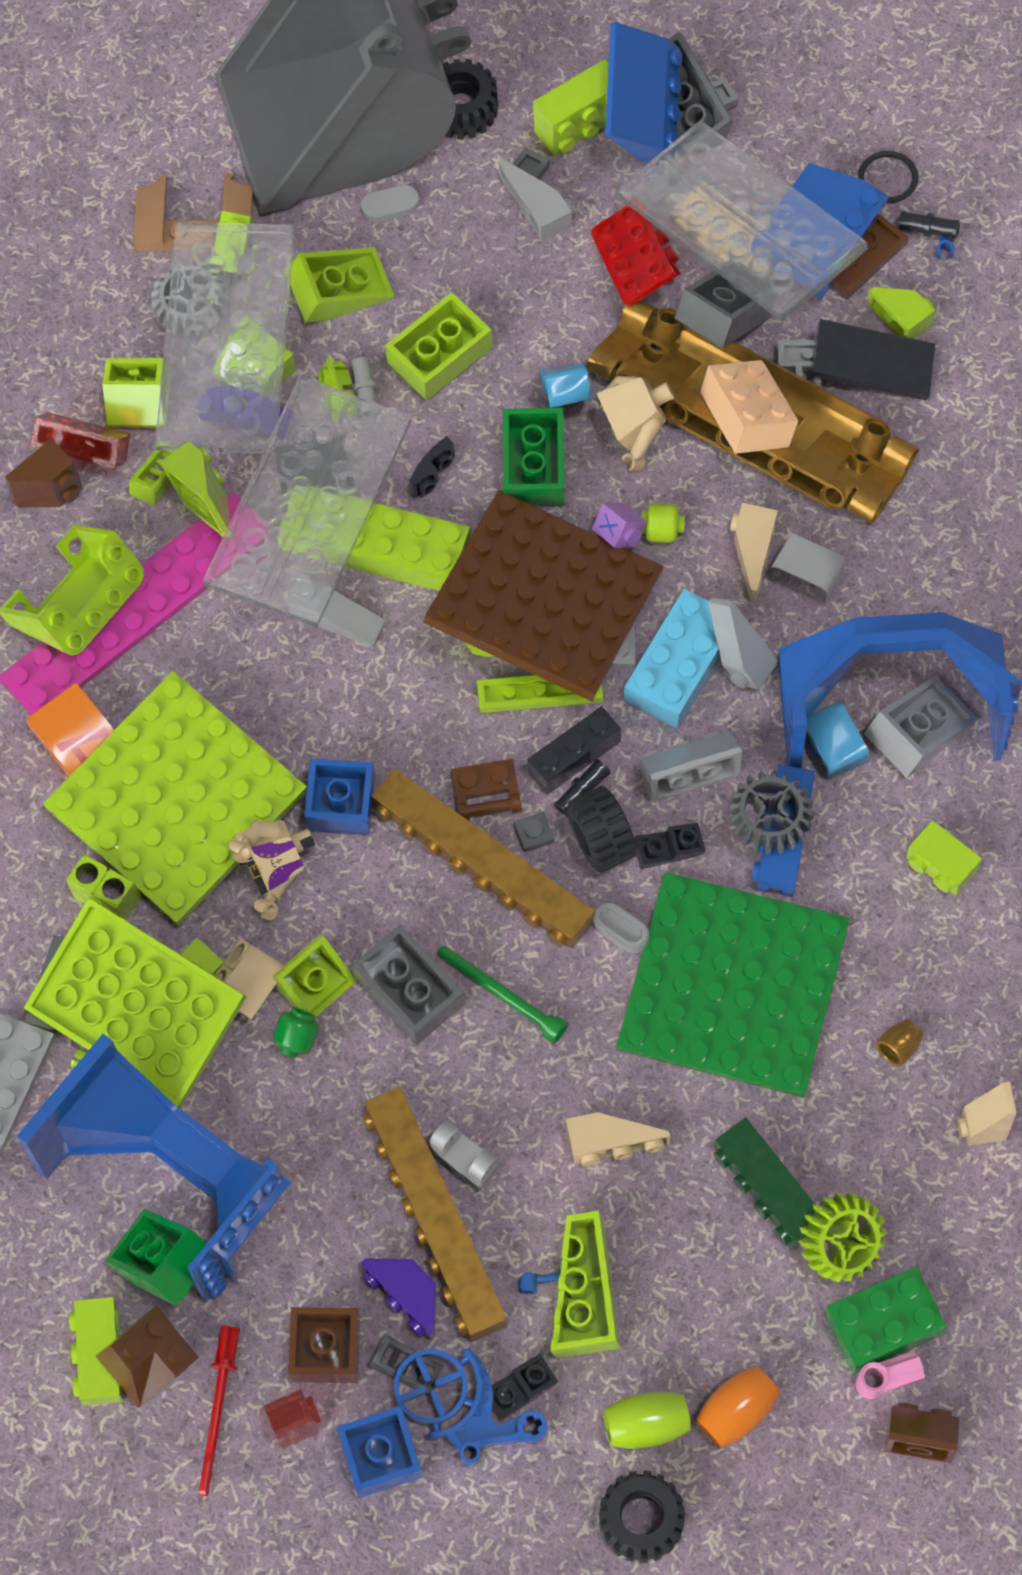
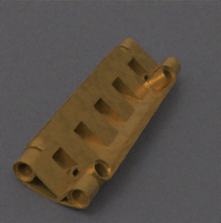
M642 299L632 306H625L619 326L593 351L587 363V370L609 382H612L617 376L643 377L652 389L667 382L675 397L660 406L667 421L830 509H845L848 507V511L871 524L875 522L908 473L918 454L919 447L896 435L891 438L890 427L883 420L735 341L724 348L710 343L707 338L688 329L683 323L676 320L677 310L672 308H661L658 310L657 307ZM651 344L659 346L661 350H654L651 348ZM763 360L797 417L798 423L788 448L735 454L700 394L709 365ZM858 454H860L868 460L864 462L856 457Z

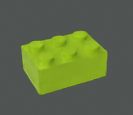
M606 59L533 101L534 133L553 156L561 152H569L576 143L584 138L590 139L594 137L601 128L606 126L609 62Z
M451 292L385 345L387 363L427 401L493 348L492 330Z

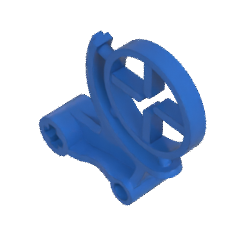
M470 1348L463 1352L464 1356L459 1360L442 1350H420L407 1357L398 1368L394 1379V1393L396 1401L402 1407L404 1414L418 1423L432 1425L433 1433L427 1434L428 1440L447 1437L460 1452L461 1460L467 1466H474L480 1461L481 1450L498 1445H511L517 1442H525L532 1445L538 1444L547 1434V1420L539 1411H526L521 1416L502 1424L493 1422L491 1418L493 1404L491 1381L483 1363ZM425 1356L444 1358L451 1362L458 1370L436 1380V1387H442L462 1378L463 1383L459 1402L447 1414L436 1391L431 1392L432 1400L440 1416L437 1418L418 1416L411 1412L404 1404L427 1392L425 1386H421L403 1395H400L399 1392L401 1376L407 1366L415 1360L426 1383L431 1382L430 1374L422 1358ZM470 1362L477 1380L475 1400L467 1397L468 1382L463 1366ZM463 1405L471 1407L468 1414L459 1423L441 1431L440 1424L453 1418ZM532 1419L534 1424L537 1422L541 1424L538 1427V1434L534 1436L531 1435L530 1431L528 1433L524 1432V1429L527 1428V1421ZM467 1450H474L477 1453L473 1459H467L464 1454Z

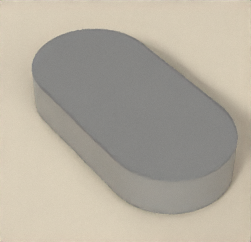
M408 185L367 194L362 200V213L367 220L372 222H381L409 215L418 208L419 197L417 191Z
M604 903L595 909L593 922L595 929L601 935L628 953L643 951L649 942V930L643 922L615 903Z

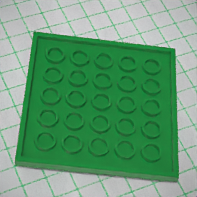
M665 872L649 927V942L642 952L616 1050L804 1098L850 918Z

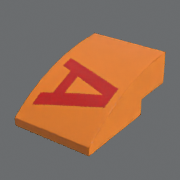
M74 683L26 719L31 731L47 748L49 754L68 777L114 731L77 683Z

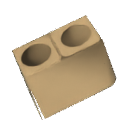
M240 938L215 976L247 995L238 1014L241 1015L242 1013L252 1019L277 983L273 975L285 965Z

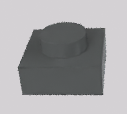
M525 147L513 165L540 180L550 167V160Z
M544 811L514 821V826L524 852L554 843V837Z

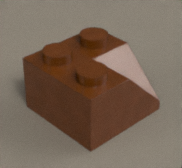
M155 1306L141 1316L96 1355L138 1408L199 1358L158 1306Z

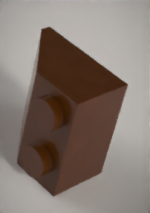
M51 439L5 476L13 502L17 507H61L66 502H73L79 496L80 490L83 489L75 462Z
M898 1403V1407L891 1406L884 1452L951 1463L957 1452L959 1417L951 1416L952 1412L944 1409H932L931 1412L920 1411L917 1405L910 1403Z

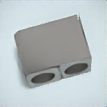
M791 533L770 568L769 578L773 582L778 569H781L819 586L827 593L826 605L842 571L844 556Z

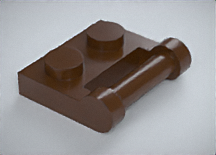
M513 759L451 769L458 812L468 821H470L469 817L511 810L513 813L522 812ZM509 793L510 796L507 799L467 805L466 802L467 799Z

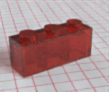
M46 412L34 418L30 447L40 448L51 439L69 457L116 468L126 463L131 434Z

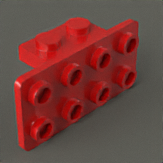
M639 200L632 201L592 228L591 235L622 302L627 307L632 306L681 274L676 264L679 261V257L671 245L667 246V243L670 242L668 235L662 227L657 229L653 225Z

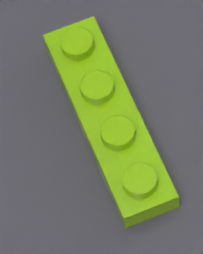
M536 675L477 680L480 714L603 703L602 685L592 702Z

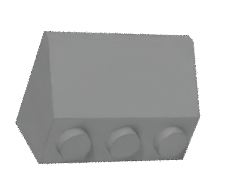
M727 731L724 733L712 732L705 735L701 740L692 743L690 741H683L676 744L672 749L663 752L654 750L645 754L643 758L639 759V770L651 803L740 775L742 750L730 732Z

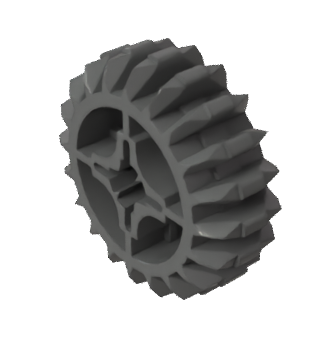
M761 770L758 773V780L749 775L746 780L747 785L739 783L737 785L738 793H732L731 802L733 804L728 806V813L732 815L729 817L730 826H736L734 829L735 837L743 836L742 844L744 846L751 842L754 843V852H757L760 846L765 847L767 855L771 853L773 847H776L778 853L782 854L785 844L793 850L796 846L795 840L803 842L805 840L804 832L811 830L812 824L809 821L814 819V812L810 810L813 807V800L806 798L808 796L807 788L798 789L800 786L798 779L791 783L788 782V773H785L781 779L777 778L775 770L771 772L770 777H766ZM766 793H774V794H776V795H774V796H766V795H764V794H766ZM788 801L793 804L797 813L794 822L789 819V814L785 811ZM748 803L753 806V811L757 813L754 824L749 821L745 813ZM777 809L776 815H773L772 812V815L767 814L765 816L766 810H769L770 812V810L775 811ZM772 828L777 829L778 831L768 832L766 830Z

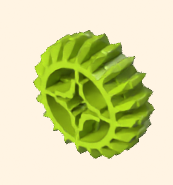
M835 1192L833 1199L823 1197L822 1207L818 1204H813L814 1215H805L806 1220L809 1222L808 1226L800 1227L801 1232L806 1237L799 1240L800 1245L805 1248L801 1254L808 1260L807 1264L809 1267L817 1271L821 1277L829 1278L834 1282H840L841 1279L846 1282H852L853 1275L863 1278L864 1268L874 1270L871 1262L874 1258L882 1259L878 1250L879 1248L887 1247L881 1238L888 1234L886 1229L882 1227L885 1220L883 1216L878 1214V1208L865 1197L857 1196L851 1192H847L846 1195ZM858 1217H859V1219H860V1221H861V1225H862V1234H859V1232H858V1227H859V1223H857V1218H858ZM825 1240H827L828 1243H829V1244H828V1251L830 1252L829 1259H828V1257H827V1255H826V1252H825V1246H824Z

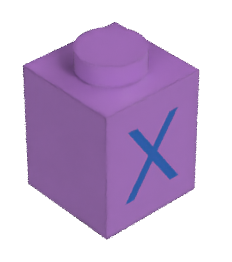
M602 503L592 530L614 548L636 547L641 539L642 531L647 521L625 503Z

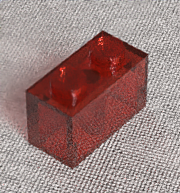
M301 1389L264 1405L282 1449L319 1433L316 1424L322 1421L311 1396L305 1398Z

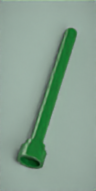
M441 946L438 949L437 953L441 959L539 1025L540 1031L543 1032V1037L553 1044L557 1043L566 1032L569 1023L560 1016L545 1015L448 947Z

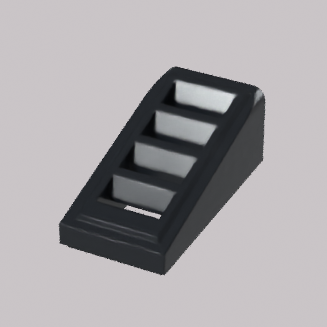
M385 1334L381 1336L367 1365L395 1379L397 1370L393 1368L400 1354H405L406 1359L418 1351ZM388 1347H390L394 1351L386 1365L381 1361ZM425 1356L422 1358L425 1365L431 1367L429 1371L431 1382L427 1383L426 1386L425 1381L423 1384L417 1382L421 1374L418 1364L411 1378L405 1375L410 1366L409 1364L404 1370L400 1382L413 1389L425 1386L427 1390L425 1394L429 1396L444 1365Z

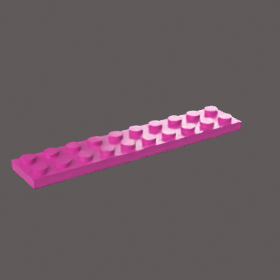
M233 492L227 497L232 530L231 539L227 541L202 519H198L141 564L144 569V577L140 586L80 654L68 655L42 642L0 675V682L30 715L34 714L74 683H77L82 688L273 537L271 529Z

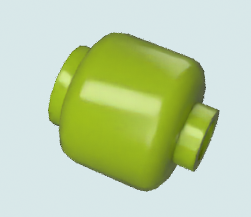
M651 503L647 510H642V518L647 521L642 534H646V539L649 542L674 543L677 540L678 533L684 534L685 515H679V509L676 505Z

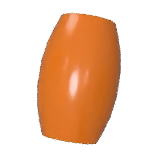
M756 1365L735 1374L716 1389L705 1402L696 1422L719 1448L726 1447L751 1433L766 1418L775 1405L780 1391Z

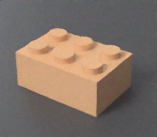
M763 360L708 366L700 394L734 453L788 448L798 419Z

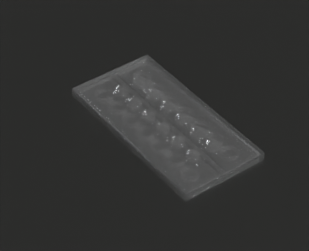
M701 120L616 189L619 199L781 322L868 250L867 242Z
M176 222L155 439L157 450L175 451L189 441L197 448L202 446L207 452L276 454L295 238L294 225Z
M299 376L203 579V585L318 628L412 422L411 416Z

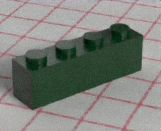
M745 1117L715 1139L714 1149L716 1151L713 1155L724 1169L729 1167L736 1175L733 1180L743 1194L749 1192L756 1202L753 1205L758 1214L764 1220L769 1218L777 1227L774 1229V1233L780 1242L785 1246L790 1244L796 1250L801 1246L799 1240L806 1237L801 1232L800 1227L808 1226L809 1222L806 1220L805 1215H814L813 1204L815 1203Z

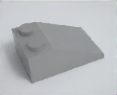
M935 675L881 710L864 734L907 778L924 767L972 726L978 718Z

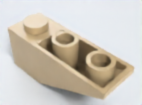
M599 1112L566 1119V1129L574 1164L582 1163L584 1167L597 1165L601 1162L602 1158L612 1156L615 1160L627 1159L633 1156V1152L646 1150V1153L660 1152L665 1149V1145L670 1144L669 1131Z

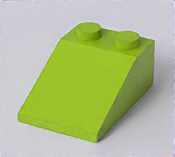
M375 247L298 253L286 272L305 323L328 321L395 297Z
M187 441L160 461V464L183 504L228 541L232 538L228 498L221 486L224 480L216 469L211 468L209 463L212 459L208 452L202 446L197 448Z

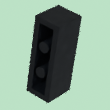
M601 706L527 759L528 773L548 795L621 742V728Z

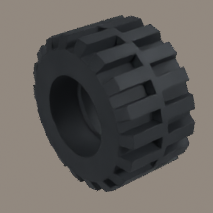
M454 59L452 64H449L448 61L443 63L442 65L453 96L465 93L475 97L474 100L465 104L455 103V116L446 133V137L452 138L453 134H456L457 139L464 140V135L469 134L471 139L476 137L477 131L481 134L487 131L486 125L491 127L494 123V117L497 118L498 92L495 77H492V72L488 68L483 70V64L479 62L472 64V60L466 59L465 62H460V59Z
M601 785L567 802V816L576 840L588 862L599 873L636 857V842L629 822L617 799L605 786Z
M645 1470L643 1474H637L636 1471L629 1472V1476L623 1478L621 1475L616 1479V1483L613 1486L610 1484L606 1489L605 1496L602 1497L599 1511L601 1533L604 1535L606 1544L613 1548V1552L618 1556H625L628 1561L633 1562L636 1559L640 1560V1563H648L649 1559H654L655 1561L662 1559V1555L665 1553L669 1554L681 1538L685 1519L683 1499L680 1493L677 1494L673 1483L670 1482L668 1484L664 1480V1476L658 1474L656 1477L651 1475V1471ZM644 1498L653 1501L659 1506L662 1512V1522L656 1531L647 1535H638L630 1532L623 1525V1508L632 1500Z

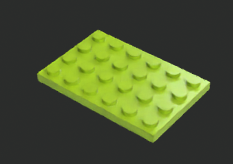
M88 898L29 997L24 1009L87 1050H90L102 1034L106 1035L114 1042L116 1049L173 1104L178 1108H182L246 1000L247 995L99 902Z

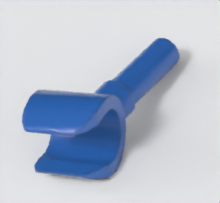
M940 236L936 257L940 259V250L945 248L950 251L951 259L955 250L954 244L948 240V237Z
M527 1272L519 1280V1293L536 1294L537 1284L559 1281L561 1272L546 1275Z

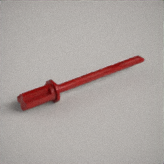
M221 1326L215 1363H211V1367L219 1369L199 1496H208L228 1371H237V1367L234 1366L240 1328Z

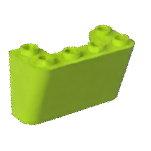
M74 525L56 545L57 549L72 566V569L37 608L31 604L21 590L17 589L0 608V615L10 626L68 655L80 654L143 581L144 569L141 563L116 531ZM74 538H78L81 542V549L76 555H73L69 550L70 542ZM20 602L23 605L24 611L12 608L16 603Z

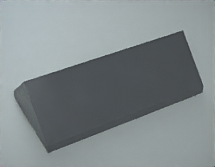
M677 32L669 39L680 48L682 53V64L679 67L681 91L678 93L680 118L677 121V135L679 145L685 155L692 156L724 146L734 121L681 32Z

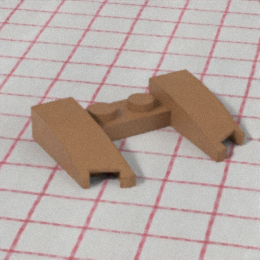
M224 173L222 211L253 217V189L251 183L248 185L233 180L234 175ZM167 174L159 176V181L144 188L142 185L137 187L133 236L136 252L215 249L220 219L166 221ZM253 225L248 249H252Z

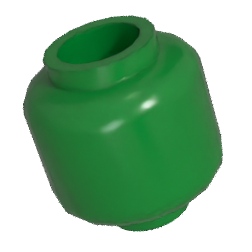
M292 1007L291 1011L282 1012L273 1033L274 1042L280 1046L279 1052L296 1058L298 1054H306L311 1051L319 1031V1024L315 1021L316 1016L297 1007Z

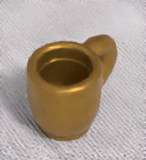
M904 1019L891 1026L876 1041V1048L879 1054L890 1064L901 1067L918 1049L923 1033L914 1022Z

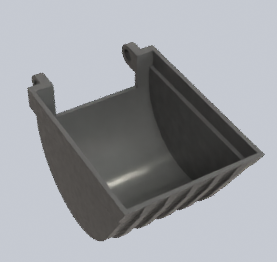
M267 0L215 73L260 214L292 207L297 200L386 178L420 160L443 139L453 122L456 107L442 63L444 59L468 49L471 45V38L465 27L456 26L433 34L429 29V24L431 21L447 16L456 10L458 6L457 0Z

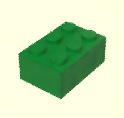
M563 408L503 409L504 495L513 496L533 506L565 505Z
M144 1208L104 1261L130 1284L176 1306L180 1300L188 1295L190 1287L194 1283L187 1267L206 1245V1242L190 1228Z
M917 1266L826 1306L824 1314L853 1375L859 1373L864 1365L868 1363H879L891 1359L944 1335L947 1327Z

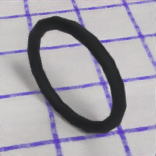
M880 151L870 155L863 161L859 169V179L864 180V172L867 166L875 159L881 157H894L902 160L909 166L912 172V183L909 189L901 195L889 197L886 203H896L905 200L914 192L918 184V171L914 162L906 155L896 151Z

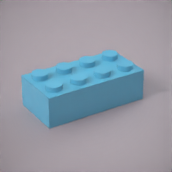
M683 589L624 686V702L677 729L721 658L709 601L686 589Z

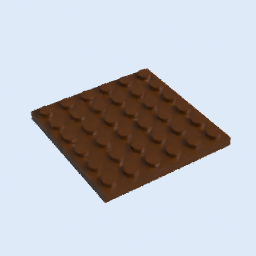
M498 490L428 609L423 623L593 702L664 566L626 548H614L602 537L518 498L504 495V492Z

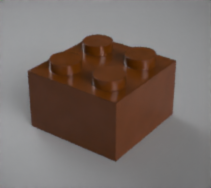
M291 1307L288 1375L291 1382L358 1383L360 1314L358 1308Z

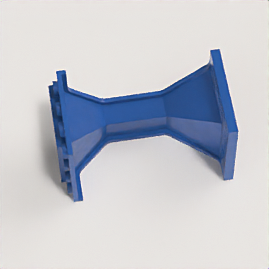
M936 612L852 618L779 648L778 670L788 766L802 768L807 719L860 655L941 649L944 650L987 700L994 761L1001 760L1003 750L1008 748L1007 738L1011 737V725H1014V713L1018 712V697L1022 686V681L1006 670L1002 634L952 615Z
M104 1034L101 1035L17 1135L35 1169L46 1179L65 1158L72 1155L152 1153L212 1198L216 1204L219 1229L187 1267L198 1289L197 1295L205 1302H208L211 1297L216 1299L222 1294L227 1286L225 1280L228 1277L238 1284L234 1253L291 1184L289 1180L281 1175L279 1166L269 1158H267L263 1166L239 1154L173 1104L116 1049L114 1042Z

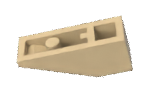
M742 503L740 513L734 512L730 530L735 531L734 543L750 602L756 603L777 523L778 510Z
M1010 1081L1003 1082L964 1106L962 1117L957 1118L960 1137H966L968 1146L1007 1140L1016 1116Z

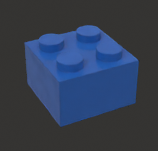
M310 758L304 814L306 827L309 831L370 834L373 806L371 796L374 793L375 785L373 762Z
M401 1406L337 1426L359 1499L423 1478Z

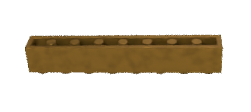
M395 768L371 796L374 807L373 811L379 818L386 822L391 819L399 825V831L407 838L413 839L416 837L424 843L423 847L428 853L435 857L440 854L447 859V864L456 873L462 875L465 872L471 876L476 887L486 893L489 890L499 896L497 899L505 908L509 910L517 909L524 914L523 919L534 928L541 926L548 931L549 938L557 945L563 946L566 944L573 949L593 924L595 910Z
M401 1086L365 1101L367 1112L362 1114L369 1132L373 1130L377 1132L380 1141L375 1142L382 1160L389 1159L393 1169L388 1171L395 1189L402 1187L406 1196L405 1199L401 1200L408 1218L413 1216L416 1218L419 1227L414 1230L421 1247L428 1245L432 1257L428 1258V1262L435 1277L441 1275L446 1286L442 1287L441 1290L448 1306L455 1304L459 1316L454 1319L461 1335L468 1334L471 1342H474L507 1327V1317Z

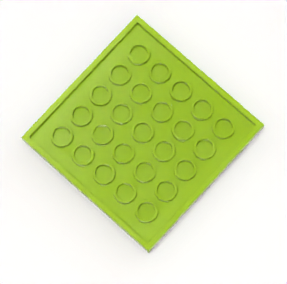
M172 671L56 789L43 805L119 874L133 881L139 892L179 926L240 863L231 858L235 852L230 850L229 843L231 840L236 839L234 833L248 829L256 820L275 822L281 820L307 793V786Z

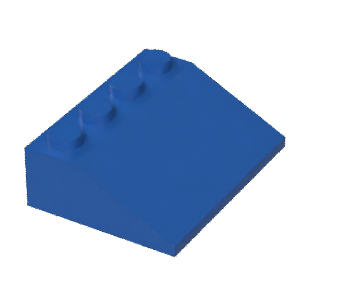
M612 22L610 25L605 136L643 163L675 160L676 149L679 145L677 121L680 118L678 93L681 91V81L679 78V67L682 64L681 50L668 38L618 22Z
M808 163L747 252L822 299L882 213L889 196L865 180Z

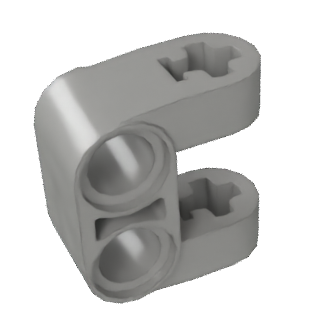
M448 1119L441 1123L430 1139L432 1156L440 1164L442 1162L448 1165L446 1168L465 1183L468 1181L472 1183V1188L476 1191H480L500 1167L499 1158L487 1149H482L461 1133V1129Z

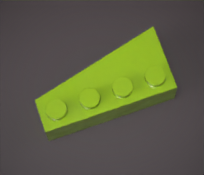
M599 1210L566 1215L561 1256L562 1266L558 1281V1300L554 1315L555 1325L550 1351L555 1358L622 1349L604 1218Z

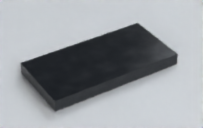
M820 319L817 327L811 376L927 400L930 396L935 343Z

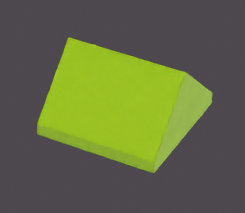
M322 934L317 936L273 975L277 981V990L293 1007L311 1012L316 1017L357 981Z

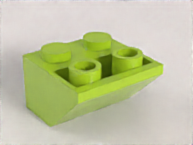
M106 358L103 394L108 428H166L173 374L164 358Z

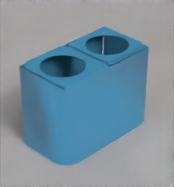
M582 363L540 368L544 393H548L549 402H546L549 408L592 399L587 368Z
M841 701L811 714L807 719L806 732L811 740L812 747L807 739L805 741L821 769L817 753L823 760L826 773L823 769L822 771L828 780L868 762V748Z

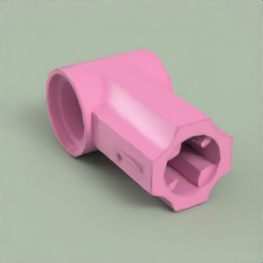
M915 1351L879 1363H868L864 1365L856 1378V1389L864 1398H877L883 1393L924 1380L923 1365ZM867 1374L876 1375L881 1385L876 1388L868 1386L864 1376Z

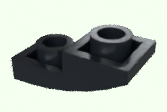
M448 436L444 437L428 451L413 472L409 483L411 495L414 499L420 494L427 495L432 492L438 483L437 469H446L455 458L454 443Z
M698 823L669 826L665 832L637 835L634 838L640 869L693 858L704 854L706 851Z
M541 1354L513 1369L510 1375L492 1385V1411L499 1422L534 1401L558 1383L557 1378Z

